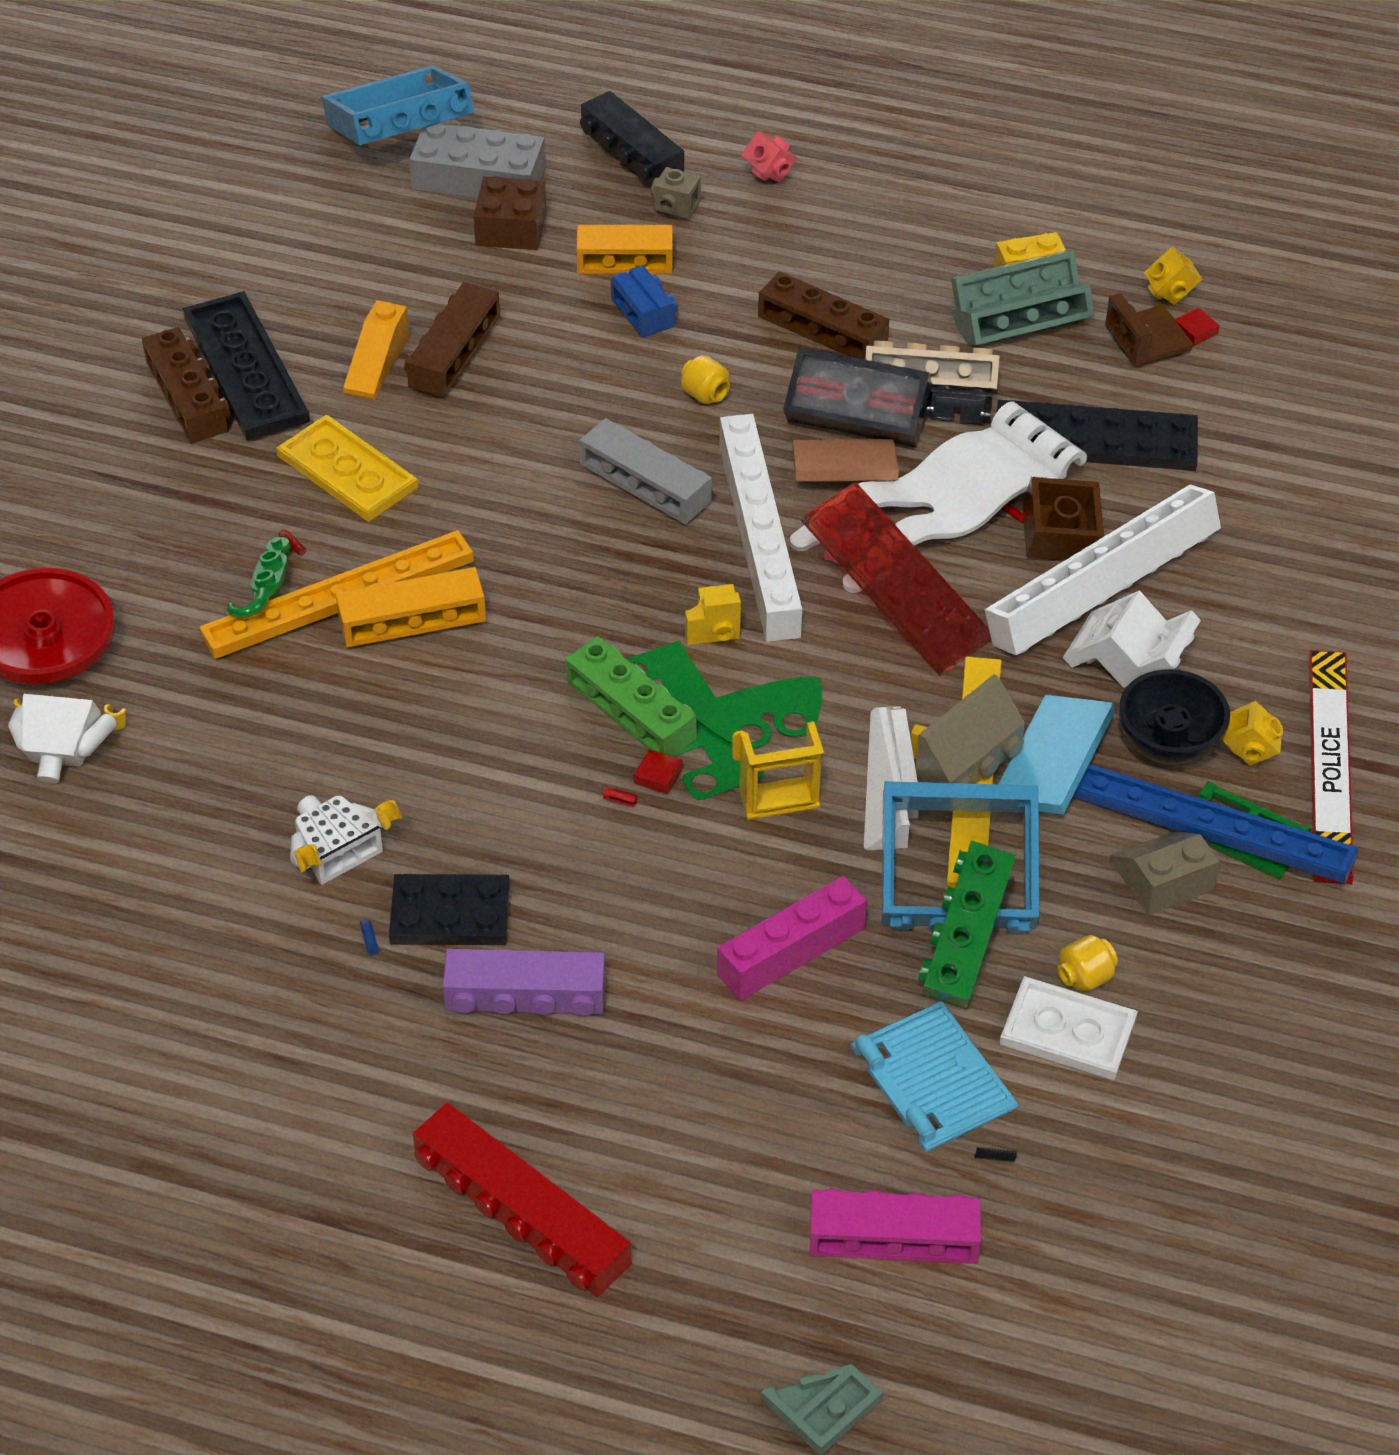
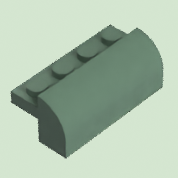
M1068 249L951 278L956 305L955 308H952L954 321L964 340L972 345H980L1095 316L1090 284L1079 282L1075 250Z

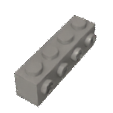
M607 418L579 440L580 464L685 525L711 503L712 477Z

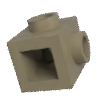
M666 167L661 176L655 178L651 187V195L654 196V210L689 219L701 201V176Z

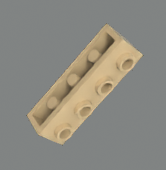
M874 341V346H866L865 360L930 372L932 386L947 385L956 388L997 389L1000 355H992L993 349L973 348V353H961L958 346L940 345V351L926 350L927 345L919 343H907V349L893 348L894 342ZM864 378V381H871V379Z

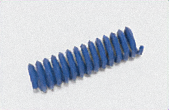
M362 920L360 927L369 956H374L379 952L372 924L370 920Z

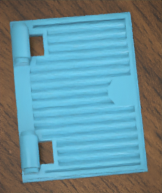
M942 1001L867 1036L861 1035L856 1041L850 1043L851 1049L856 1056L863 1055L867 1060L869 1074L907 1127L913 1125L919 1134L918 1143L925 1152L1019 1108L1017 1101ZM882 1046L889 1057L884 1059L877 1047ZM932 1116L940 1127L936 1130L928 1119Z

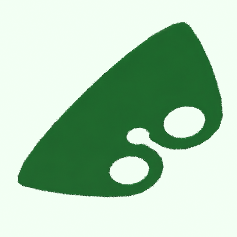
M798 677L770 682L717 697L699 705L693 711L700 723L732 743V735L740 731L742 727L746 725L760 727L763 732L761 739L751 742L752 748H759L765 745L772 736L769 724L761 719L764 713H770L774 716L773 724L775 728L786 736H803L807 734V723L815 722L816 725L821 709L822 684L818 677ZM790 713H797L805 718L806 724L802 729L790 730L783 725V718Z

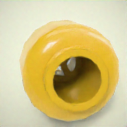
M705 355L698 356L693 360H689L682 368V389L700 403L709 405L721 401L727 395L730 389L729 372L711 357Z
M1094 935L1084 936L1061 949L1059 954L1060 965L1057 966V973L1066 986H1072L1082 993L1089 992L1113 978L1115 967L1118 964L1117 955L1107 940L1100 939Z

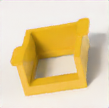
M815 722L807 723L806 747L758 755L754 754L748 732L737 731L732 735V757L734 760L740 761L739 792L747 820L820 808L821 755L824 754V750ZM804 764L803 777L758 784V771Z

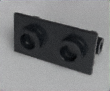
M936 385L931 387L925 415L930 416L932 420L953 421L954 410L961 411L960 422L983 425V422H990L993 393H986L978 388L964 391L954 390L947 385Z

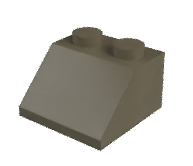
M1180 831L1169 833L1110 855L1111 863L1147 915L1213 891L1220 861L1201 834Z

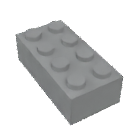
M442 123L423 127L409 159L411 187L414 190L478 198L483 176L541 180L546 168L545 137Z

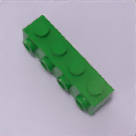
M972 840L967 852L959 851L953 873L960 874L956 888L948 886L941 906L942 909L948 910L944 924L936 922L929 943L936 946L932 960L924 958L917 981L924 983L921 995L967 1009L1016 857L1015 854Z

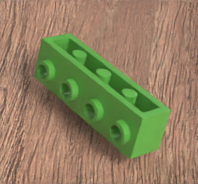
M596 636L565 658L567 682L648 750L650 749L673 757L697 739V717L694 711L688 705H682L672 697L665 686L662 684L657 685L646 676L644 670L639 665H633L625 659L614 645H608L600 637Z

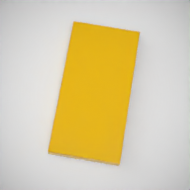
M327 414L276 448L277 456L367 522H370L419 487L418 479Z

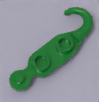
M274 537L266 544V552L259 557L260 560L256 564L250 583L255 597L254 601L242 608H235L232 602L228 603L227 611L231 616L246 618L256 615L265 609L269 598L276 596L280 592L289 565L285 554L290 550L291 545L287 538Z

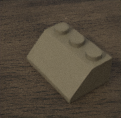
M992 675L919 734L916 760L918 782L977 784L984 777L989 778L992 776L998 766L1008 757L1013 758L1020 752L1024 744L1023 732L1025 722L998 676Z

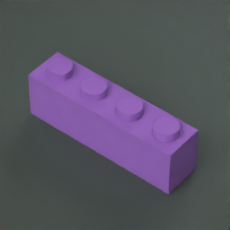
M447 949L443 981L445 1011H457L460 1013L484 1011L500 1014L526 1012L540 1015L567 1013L580 1016L603 1014L605 988L604 953Z

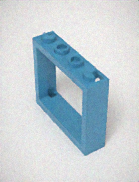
M435 65L321 96L328 126L358 145L475 113L468 82ZM431 73L432 81L426 84L424 75ZM367 118L369 124L361 126L359 120Z
M885 781L882 819L881 925H890V928L895 930H909L913 926H929L930 930H934L936 922L944 924L948 910L941 907L894 906L895 809L1023 813L1024 910L999 909L993 928H1006L1007 932L1014 934L1027 933L1030 929H1036L1039 920L1038 786Z

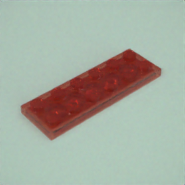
M857 482L804 515L801 522L939 676L964 660L966 656L968 657L991 641L990 631L985 623Z

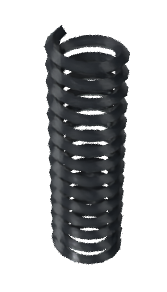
M977 1147L974 1158H989V1160L991 1158L994 1160L995 1158L998 1161L1004 1160V1162L1012 1161L1014 1163L1015 1159H1017V1151L1015 1153L1012 1151L1011 1153V1150H1009L1008 1153V1150H1006L1005 1153V1150H1003L1002 1153L1001 1149L999 1153V1149H997L996 1153V1148Z

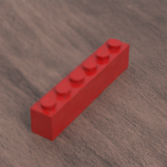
M446 1102L413 1132L414 1156L423 1168L428 1171L433 1169L440 1174L450 1189L457 1194L463 1192L472 1199L477 1209L488 1218L493 1216L504 1224L507 1232L515 1240L527 1242L535 1249L543 1262L550 1266L555 1264L578 1289H587L598 1298L632 1265L631 1242L450 1103Z

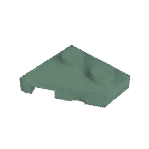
M852 1364L832 1369L825 1375L814 1374L799 1378V1384L778 1390H775L774 1386H770L761 1392V1401L819 1455H823L881 1403L883 1398V1392Z

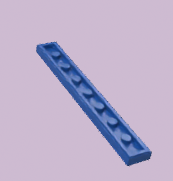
M1091 764L1088 765L1073 795V798L1180 832L1201 834L1203 839L1342 883L1346 882L1358 857V847Z

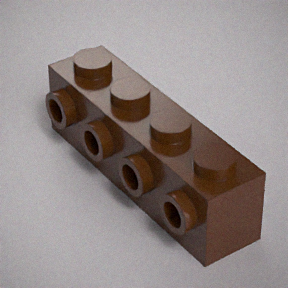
M781 271L759 291L758 317L843 355L865 360L866 346H874V341H888L889 318Z
M463 282L457 292L451 294L447 306L442 313L436 315L430 330L422 335L415 351L410 353L405 360L404 371L407 373L408 387L440 397L446 396L500 317L498 291Z
M179 327L143 337L142 344L146 364L189 443H196L227 433L226 418L230 417L228 404L225 398L219 399L215 380L207 378L208 374L205 363L201 357L196 358V350L190 337L185 338Z

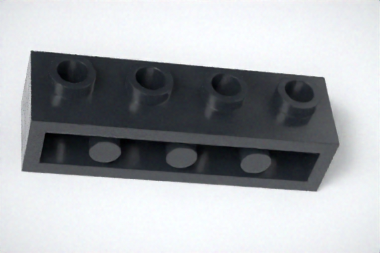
M607 91L581 104L580 125L584 133L595 139L603 149L608 150L623 165L630 168L641 180L647 182L651 187L655 178H659L666 167L684 172V150L613 92Z

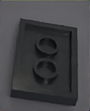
M394 874L389 927L390 945H506L510 890L509 875Z

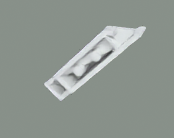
M901 706L877 707L870 713L864 849L882 850L883 790L885 781L918 782L906 709L901 708ZM895 809V849L908 848L909 818H918V810Z

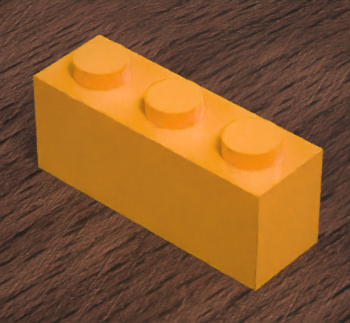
M577 225V274H619L625 271L629 273L631 269L642 265L650 274H672V225Z

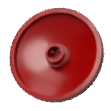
M60 568L28 569L0 579V677L27 684L57 682L87 670L105 654L114 636L115 621L111 601L96 582L77 572Z

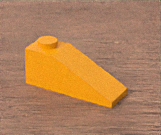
M376 300L364 321L344 383V393L371 399L376 398L410 336L407 306Z

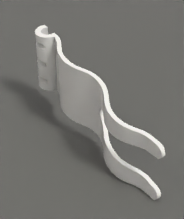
M1008 402L995 414L990 428L982 431L962 433L951 438L935 449L918 467L903 477L898 478V480L862 482L841 491L829 500L807 524L791 535L790 545L796 551H806L818 545L821 526L828 525L831 508L863 513L886 506H926L933 509L932 513L913 515L894 524L878 539L862 561L843 577V588L848 592L857 593L879 578L900 555L914 545L930 539L957 538L975 531L989 521L1010 500L1025 492L1031 477L1064 479L1067 477V469L1070 464L1074 462L1079 466L1083 465L1086 462L1087 455L1017 403ZM1014 419V423L1009 426V422ZM1037 435L1038 437L1036 438L1034 443L1031 442L1033 436ZM1059 451L1060 455L1055 459L1054 455Z

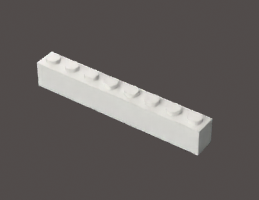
M745 414L720 417L719 447L765 640L770 642L801 638L802 606L754 415Z
M1188 485L984 609L993 646L1014 655L1024 653L1035 643L1055 634L1056 630L1064 625L1078 620L1085 612L1105 603L1114 594L1131 587L1135 581L1143 576L1155 572L1164 563L1181 556L1185 550L1193 545L1205 541L1208 536L1221 529L1215 493L1194 485Z

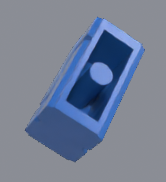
M642 265L631 269L629 273L625 271L612 276L611 299L640 336L645 338L656 334L658 330L662 332L673 328L675 312L678 311L677 302L672 294L667 295L657 275L652 276Z

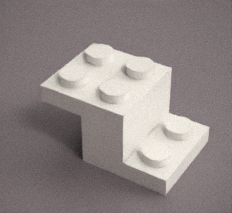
M1139 590L1092 611L1066 651L1063 659L1071 668L1084 662L1090 664L1098 660L1116 681L1125 688L1134 679L1145 673L1163 669H1175L1181 661L1179 657L1182 651L1193 641L1195 637L1193 633L1201 620L1191 610L1167 621Z

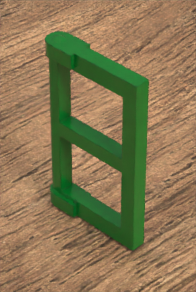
M1207 781L1198 798L1210 802L1214 797L1249 814L1303 831H1311L1310 827L1289 820L1220 788L1217 784ZM1204 839L1210 848L1278 880L1282 879L1289 868L1288 865L1278 862L1274 864L1262 857Z

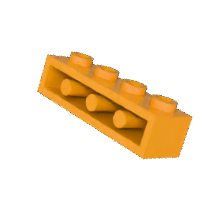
M476 567L336 593L338 617L346 648L486 621L485 597Z

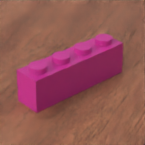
M843 875L718 946L717 976L739 1001L745 999L864 930L867 900Z
M834 1188L823 1191L812 1190L809 1256L978 1264L981 1243L980 1198H968L964 1195H951L949 1197L926 1196L917 1192L907 1195L884 1194L875 1190L865 1193L843 1192Z

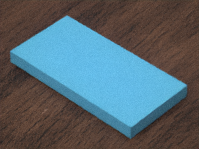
M1045 695L1023 736L1024 744L1022 749L1011 759L998 785L1038 786L1039 811L1064 815L1115 714L1113 703Z

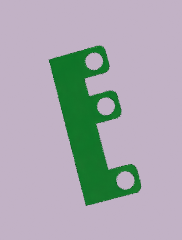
M680 640L627 658L630 663L643 664L647 669L646 676L651 680L660 678L671 696L682 705H688L692 710L716 698ZM697 720V739L676 755L701 746L708 755L712 764L687 772L682 777V781L691 796L696 800H704L739 787L740 761L734 760L732 757V743L721 738ZM758 771V779L766 777L763 771ZM699 774H709L715 778L716 786L708 792H701L693 787L692 780Z

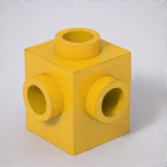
M1173 246L1144 272L1151 283L1148 286L1150 292L1158 300L1165 298L1173 305L1177 304L1203 280L1192 261Z
M1254 701L1230 712V722L1223 737V742L1235 755H1238L1249 766H1252L1280 754L1283 728L1275 716H1272L1257 701Z

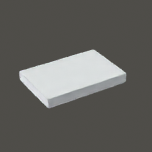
M1024 976L1002 1031L1000 1045L1115 1080L1136 1022L1138 1011Z

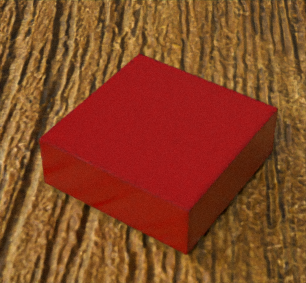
M1201 308L1175 318V321L1192 341L1193 346L1219 333L1220 325Z
M649 749L633 774L634 784L668 794L683 769V760Z

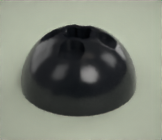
M1163 669L1145 673L1134 679L1125 688L1120 699V722L1130 744L1144 757L1165 765H1185L1204 758L1220 744L1230 722V708L1223 693L1207 679L1187 671Z

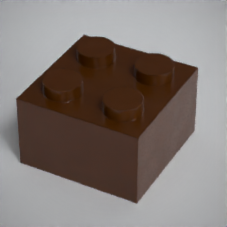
M483 176L473 216L475 246L538 250L546 214L545 181Z
M1043 477L1030 478L1022 502L1026 557L1067 560L1104 537L1099 482Z

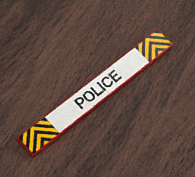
M1310 650L1312 833L1353 846L1347 652ZM1352 867L1345 883L1313 874V882L1352 884L1354 869Z

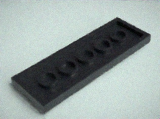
M244 291L182 308L184 319L246 441L310 422L309 412Z
M998 399L996 413L1008 402L1017 403L1084 451L1087 455L1086 462L1196 471L1198 462V415ZM1012 419L1008 425L1011 426L1015 420ZM1034 435L1031 442L1034 443L1038 436ZM1059 451L1054 455L1055 459L1060 455Z

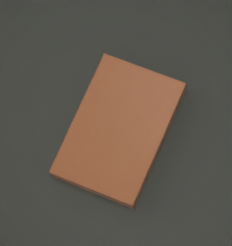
M894 439L793 440L795 479L797 482L898 480L899 469Z

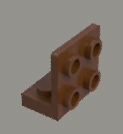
M1121 293L1109 296L1105 326L1135 366L1192 350V341L1165 306L1160 305L1136 312L1134 306L1129 304Z

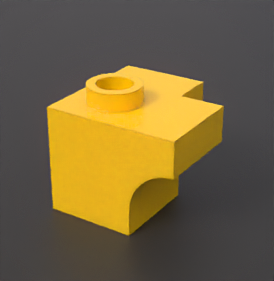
M733 584L698 588V605L685 611L687 645L740 639L741 601L739 593L735 592Z

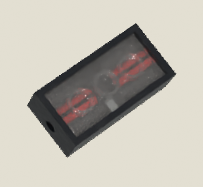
M799 347L783 411L787 422L872 439H894V443L917 447L932 387L930 372Z

